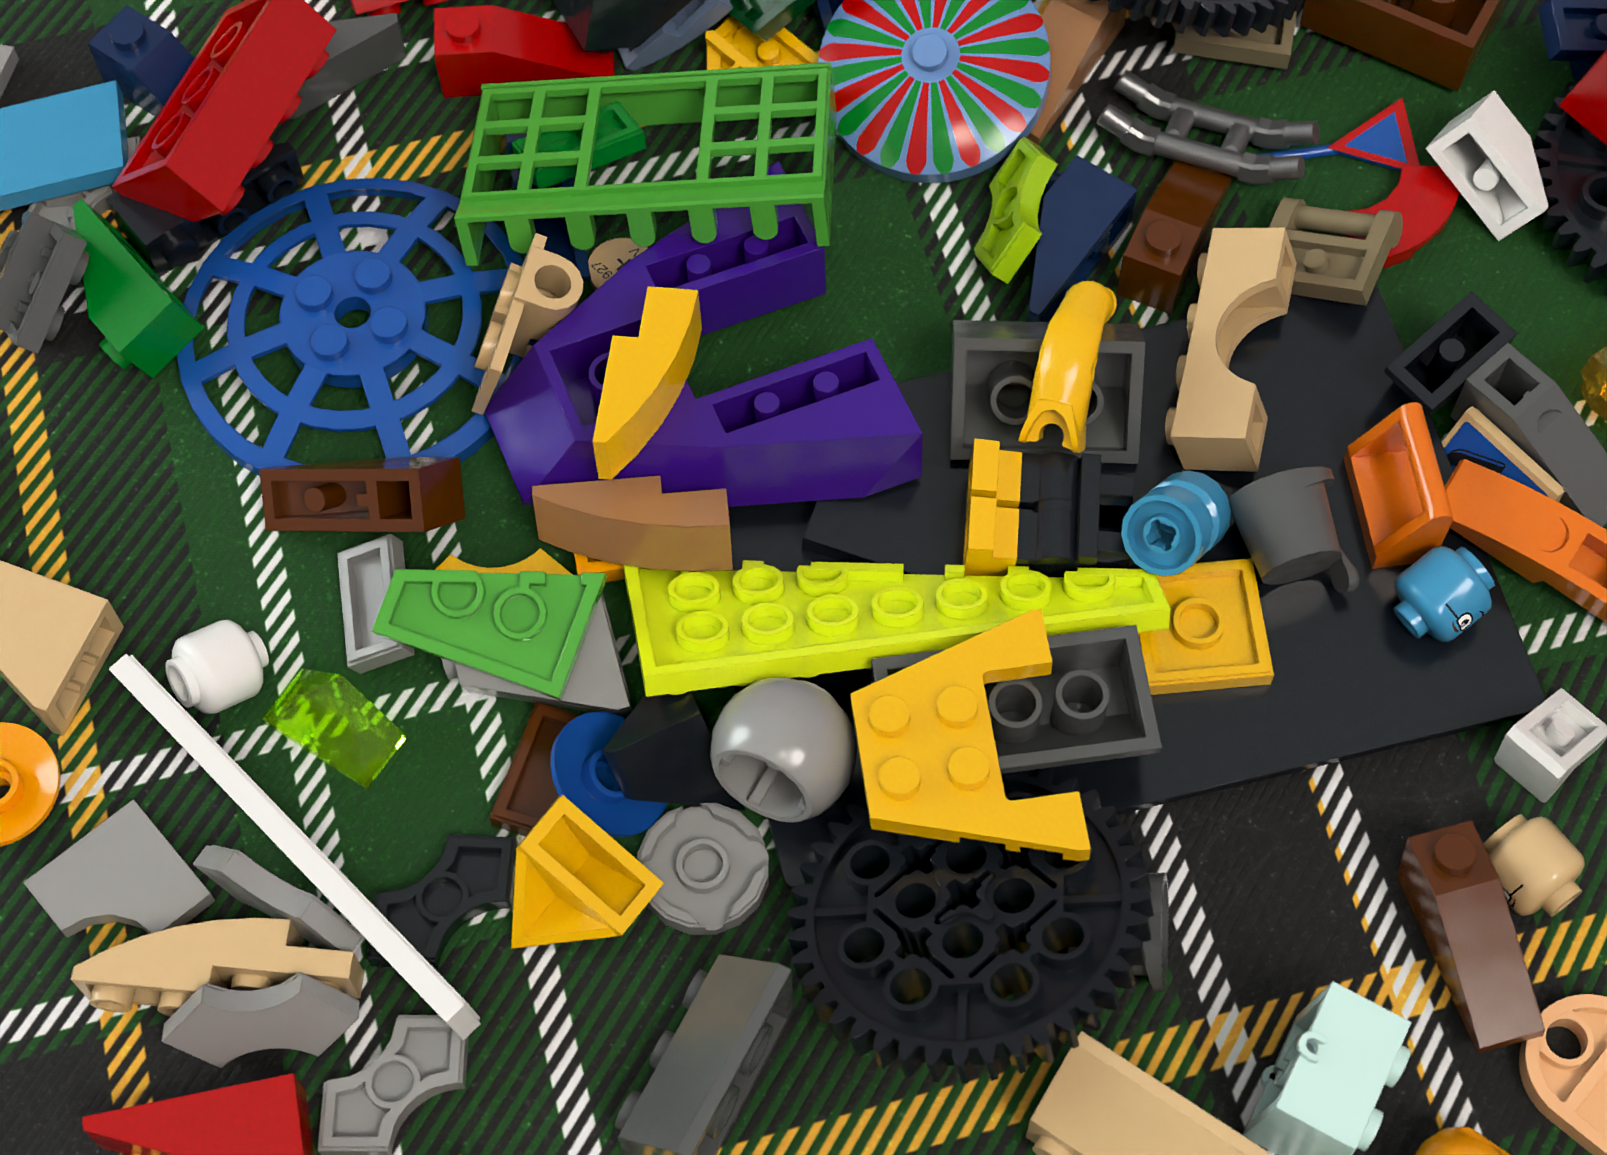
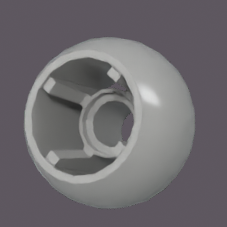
M774 677L756 681L736 693L719 714L712 731L710 757L716 778L722 787L738 802L758 814L777 821L801 822L813 818L830 808L848 787L856 765L857 740L849 717L838 705L834 697L826 690L807 681Z

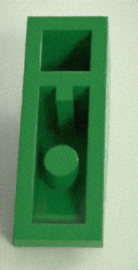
M80 199L72 208L76 231L87 241L84 251L89 253V261L83 275L88 317L105 336L99 343V346L124 370L133 363L151 378H154L205 327L117 228L84 200Z

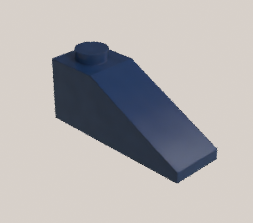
M1078 155L1075 156L1062 174L1058 171L1052 173L1040 201L1043 204L1040 222L1042 235L1037 244L1027 322H1050L1063 301L1066 292L1073 285L1081 281H1087L1132 222L1137 189Z

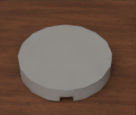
M700 803V807H689L684 810L682 806L667 812L648 829L637 852V860L664 883L647 904V907L666 926L689 935H716L741 925L760 906L769 885V855L759 829L741 812L718 803Z

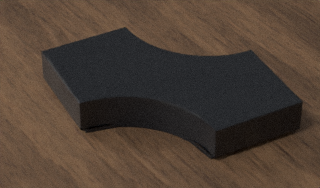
M450 834L442 858L428 875L402 890L376 894L374 906L434 969H438L446 944L462 925L485 912L512 908L516 847L519 845L517 838ZM369 943L367 959L370 965L392 967Z

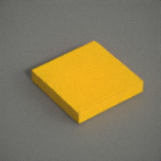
M1252 558L1194 563L1180 574L1170 576L1156 575L1171 609L1169 629L1138 634L1151 695L1271 684L1274 672Z

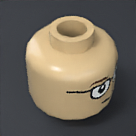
M1519 814L1499 828L1483 844L1500 878L1507 904L1518 915H1531L1543 908L1550 917H1553L1582 892L1581 888L1574 881L1582 873L1585 865L1584 857L1548 818L1537 817L1527 820L1522 814Z

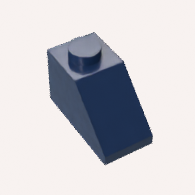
M128 5L88 42L104 83L116 80L123 92L124 98L155 117L158 116L195 59L169 30Z

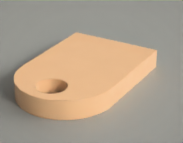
M1594 994L1573 995L1556 1001L1541 1013L1545 1027L1543 1036L1522 1041L1519 1053L1520 1075L1530 1100L1549 1121L1592 1155H1607V997ZM1559 1026L1572 1031L1580 1042V1056L1575 1059H1564L1555 1055L1546 1042L1547 1029Z

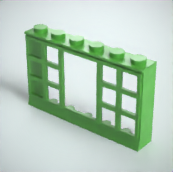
M831 62L481 84L482 95L460 203L454 217L466 266L479 265L486 222L504 221L510 247L515 252L528 253L536 233L533 219L565 217L572 246L579 250H588L593 247L595 242L596 225L594 216L626 214L631 240L638 246L647 247L652 245L656 238L657 223L654 212L688 210L693 238L700 243H710L717 235L718 221L716 209L750 207L755 236L763 240H770L778 233L779 216L777 205L812 203L817 247L830 246L836 103ZM619 101L639 126L702 122L696 179L589 186L600 108ZM816 116L815 136L771 139L772 118ZM759 119L757 140L714 142L716 122ZM583 130L580 150L538 153L541 132ZM527 133L523 154L499 155L503 135ZM814 151L813 173L768 175L770 154ZM756 155L754 176L710 179L712 157ZM577 165L574 187L532 189L535 168ZM520 169L517 190L493 191L496 170Z

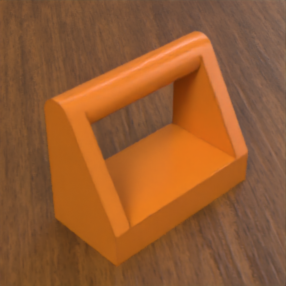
M1417 402L1407 403L1396 409L1347 446L1343 457L1372 569L1414 564L1432 548L1442 545L1453 522V516L1422 405Z

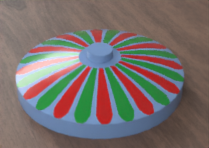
M844 0L827 26L818 63L831 62L836 103L835 132L841 141L856 157L873 169L897 179L916 183H943L964 179L983 172L1005 159L1012 152L1020 138L1022 139L1023 136L1027 138L1036 125L1048 98L1052 73L1047 32L1043 20L1031 0Z

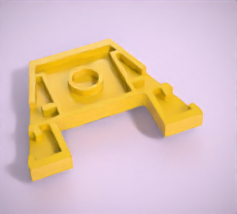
M1042 609L1026 612L850 694L871 829L959 843L960 837L1000 843L1005 845V850L1020 852V847L1063 853L1062 859L1072 861H1086L1090 859L1091 848L1079 791L1010 801L1005 797L984 685L987 683L1051 675L1052 658Z

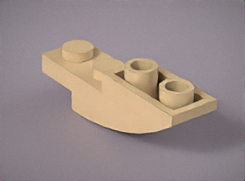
M241 918L212 920L176 926L137 937L106 949L75 965L71 980L90 1000V1005L95 1008L110 1012L131 1011L132 1004L158 1006V1012L172 1016L206 983L226 989L227 986H230V990H259L279 985L299 972L347 995L360 999L365 972L354 952L302 947L303 939L291 919Z

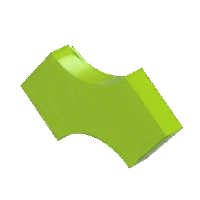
M1024 136L1022 139L1020 138L989 184L992 193L991 212L985 230L974 248V254L987 270L1007 284H1009L1042 235L1038 225L1039 205L1045 187L1058 165L1039 145Z

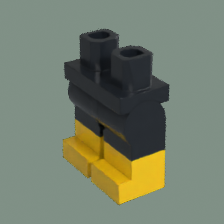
M974 438L968 468L963 554L965 575L1006 576L1008 574V566H1029V570L1040 572L1047 577H1064L1065 571H1077V567L1128 569L1131 557L1124 547L1121 536L1122 529L1099 527V515L1121 517L1126 515L1128 509L1133 504L1134 476L1101 471V455L1082 453L1081 458L1072 454L1061 452L1039 455L999 450L1000 441Z

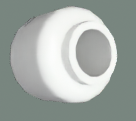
M227 619L217 621L177 639L172 649V659L167 660L165 667L172 691L182 705L187 708L194 706L202 713L213 714L252 698L259 693L263 684V668L268 666L269 657L266 647L257 633L254 631L246 633L240 625Z

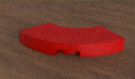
M1403 165L1397 187L1387 199L1370 208L1350 210V212L1376 215L1381 209L1401 212L1403 217L1402 235L1395 248L1391 247L1382 268L1384 269L1413 257L1415 251L1442 232L1452 215L1460 192L1440 166ZM1342 235V237H1347V238L1362 239V240H1365V239H1366V238H1363V237Z

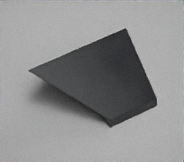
M688 691L679 695L665 694L650 697L644 695L602 750L626 799L701 806L700 803H718L731 809L745 810L743 804L732 797L715 776L710 757L712 731L694 691Z

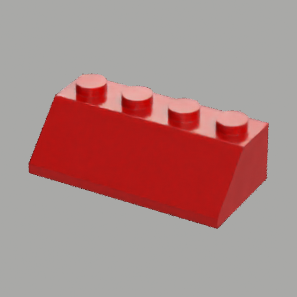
M245 0L227 9L111 188L122 196L192 222H197L216 214L221 216L228 214L238 204L245 192V188L240 184L248 171L259 166L272 150L274 143L269 138L276 126L289 119L300 105L302 97L297 93L306 79L316 75L328 60L329 52L325 48L337 29L304 0Z

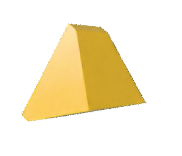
M561 795L516 847L511 949L622 936L664 883L564 795Z

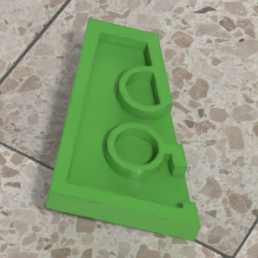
M395 569L372 632L383 638L562 701L608 577L606 573L569 575L520 571V574L477 573L470 570Z

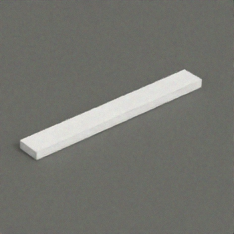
M125 654L109 668L132 695L464 1041L481 1024L478 1021L480 1017L455 989L133 655L128 656Z

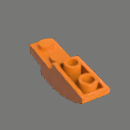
M1460 460L1444 486L1453 516L1450 528L1531 583L1546 582L1607 623V530L1561 503L1515 480L1469 460Z

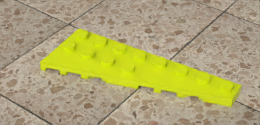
M743 560L742 569L719 571L659 570L624 565L625 583L646 697L665 694L679 695L688 691L727 686H747L756 681L774 677L810 678L826 673L871 669L872 659L948 649L1036 609H1042L1047 636L1136 625L1138 634L1142 632L1169 629L1171 608L1155 574L1148 573L1144 569L1077 567V571H1065L1064 577H1047L1040 572L1029 570V566H1008V574L1006 576L965 575V565H945V575L904 574V564L811 562V566L799 565L797 572L780 571L774 566L764 564V561Z

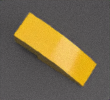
M648 286L639 336H612L592 441L599 479L612 480L639 454L662 425L679 397L694 363L702 332L698 290Z

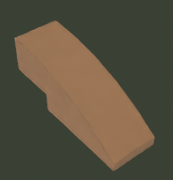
M661 475L532 486L538 538L543 542L594 559L640 568L675 571L733 570L726 488L662 494Z

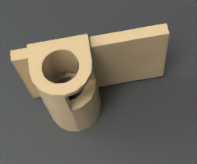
M535 233L522 266L511 263L474 366L485 372L472 412L484 414L503 371L508 353L524 358L532 348L531 345H528L529 340H540L576 308L582 295L583 279L580 271L566 258L544 250L547 240L546 236Z

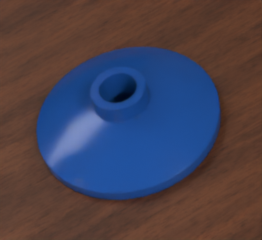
M608 712L585 713L564 726L554 741L550 765L557 793L559 796L564 795L611 837L624 838L638 835L659 820L667 803L626 799L602 751L626 718Z

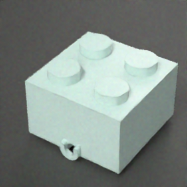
M1333 981L1296 1016L1275 1065H1271L1263 1071L1261 1084L1264 1089L1243 1136L1276 1155H1353L1357 1148L1366 1151L1376 1136L1384 1113L1374 1107L1384 1084L1390 1088L1394 1087L1409 1060L1411 1049L1403 1046L1402 1043L1411 1022ZM1270 1074H1276L1275 1080L1269 1079Z

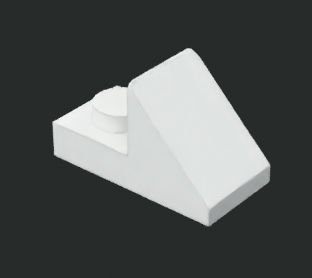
M1560 688L1512 726L1505 735L1494 760L1498 766L1532 795L1545 803L1573 770L1593 754L1607 739V725L1564 689Z

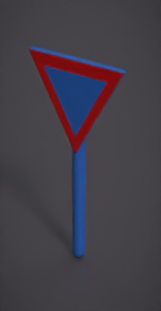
M1403 98L1333 144L1256 154H1273L1274 157L1302 155L1304 159L1340 154L1401 172L1403 165H1420Z

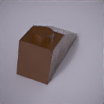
M1175 160L1147 204L1123 254L1116 294L1172 315L1235 176Z
M399 457L276 466L259 469L266 531L426 532L465 519L460 457Z
M1472 820L1408 837L1397 872V878L1477 1054L1543 1036L1545 1027L1502 884Z

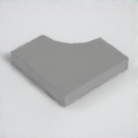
M134 799L23 882L67 938L91 925L113 922L139 927L151 934L185 925L215 902L211 893Z

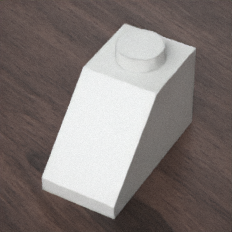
M1492 91L1449 121L1425 148L1498 241L1542 214L1549 207L1531 137L1495 91Z

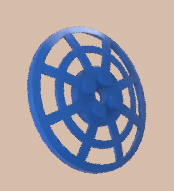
M385 178L345 179L312 186L285 196L275 203H271L249 216L247 221L223 238L203 262L187 291L184 305L196 317L200 301L213 278L238 284L228 311V345L195 362L192 339L177 354L181 382L196 418L219 448L240 466L260 476L259 469L265 467L303 465L302 463L286 459L301 425L332 432H359L377 429L386 458L460 457L461 463L472 456L494 436L485 412L483 415L476 413L453 434L432 447L412 455L401 421L416 415L434 404L453 387L459 378L477 388L480 387L485 371L474 367L477 358L473 357L482 328V302L480 295L500 293L510 264L514 263L522 266L524 261L520 253L515 252L510 247L508 237L493 221L486 222L485 234L500 251L508 268L472 272L470 266H466L465 259L457 248L437 231L430 228L446 210L455 214L460 199L445 191L416 182ZM376 195L422 201L406 218L396 214L373 211L345 212L334 215L330 204L331 200L345 197ZM307 208L311 222L298 226L278 238L261 252L253 263L230 258L238 248L260 230L288 214ZM372 227L395 232L378 253L371 251L346 252L339 230ZM316 237L323 259L308 266L297 277L270 268L289 250L308 239ZM420 241L437 253L454 275L418 282L414 274L402 264V261L416 243ZM255 289L283 298L279 315L280 323L246 337V314ZM462 298V324L454 346L428 333L429 312L427 304ZM364 310L370 313L369 319L359 327L347 328L339 324L342 316L349 311ZM530 339L528 345L533 346L539 340ZM287 347L291 358L302 370L288 396L277 390L263 377L255 366L254 359ZM513 354L505 375L501 373L490 401L522 361L523 357ZM417 355L440 366L439 370L422 386L402 398L393 399L387 380L403 371ZM236 368L240 379L251 394L270 411L278 414L263 448L245 439L222 418L207 397L203 384ZM323 384L342 388L364 387L370 408L336 411L316 408L312 404Z

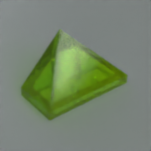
M301 669L262 718L266 725L366 789L406 739L405 734L344 676L314 670Z

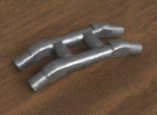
M1127 69L1118 79L1114 90L1136 103V108L1150 117L1169 122L1165 131L1161 132L1160 128L1147 125L1137 117L1133 119L1110 103L1105 107L1096 122L1119 137V142L1137 153L1151 157L1155 154L1235 176L1238 181L1254 185L1274 184L1278 180L1303 179L1305 175V161L1302 155L1274 157L1273 154L1256 155L1249 152L1243 154L1249 141L1253 142L1252 145L1265 149H1286L1291 145L1317 144L1320 135L1319 124L1316 120L1289 122L1288 119L1270 120L1263 117L1256 119L1178 98L1177 94L1164 91L1153 83L1148 84ZM1192 126L1225 134L1226 137L1221 148L1187 139Z

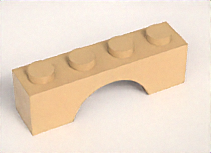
M1213 228L1208 253H1201L1199 256L1197 277L1200 293L1198 303H1191L1187 313V332L1190 339L1187 355H1180L1176 368V382L1179 390L1177 406L1169 408L1165 421L1167 443L1174 445L1184 470L1258 472L1268 417L1256 384L1233 374L1229 370V364L1237 345L1250 331L1268 320L1288 313L1297 263L1286 228Z

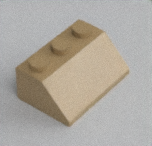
M1083 1031L1077 1037L1079 1046L1075 1049L1070 1048L1031 1117L1026 1138L1035 1143L1032 1150L1036 1155L1270 1154Z

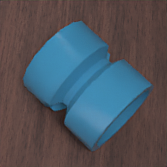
M1189 470L1173 473L1128 509L1123 518L1121 531L1126 552L1136 565L1148 573L1160 576L1182 573L1214 547L1225 535L1230 526L1231 519L1228 497L1218 482L1204 473Z

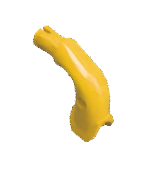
M1081 281L1073 285L1066 292L1063 301L1048 324L1041 345L1027 419L1021 430L1019 442H1036L1043 438V431L1047 424H1056L1064 433L1063 447L1072 450L1073 453H1082L1085 450L1086 420L1103 327L1114 315L1117 308V298L1110 288L1104 287L1095 281Z

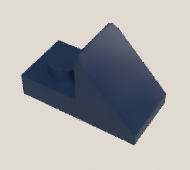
M1546 0L1538 7L1548 59L1549 61H1569L1574 81H1580L1583 72L1587 69L1589 70L1607 49V0Z

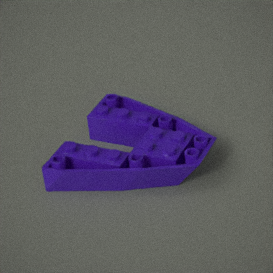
M779 161L768 169V175L785 174ZM802 204L777 205L779 216L778 233L770 240H763L755 236L750 207L716 209L718 221L717 235L710 243L696 241L692 236L690 221H688L630 260L532 346L488 403L485 410L489 424L523 504L534 505L532 486L608 480L598 478L592 441L612 336H639L648 286L698 290L702 322L701 336L826 294L824 246L817 247L815 229ZM873 338L697 399H695L686 380L679 397L662 425L639 454L613 479L661 475L662 494L726 488L728 507L864 498L922 477L923 433Z

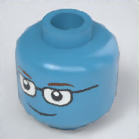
M1436 546L1402 572L1395 580V590L1401 603L1394 607L1393 610L1402 624L1416 638L1419 639L1427 632L1430 636L1441 642H1449L1491 609L1492 600L1489 590L1495 584L1482 563L1466 548L1461 546L1454 551L1446 546Z

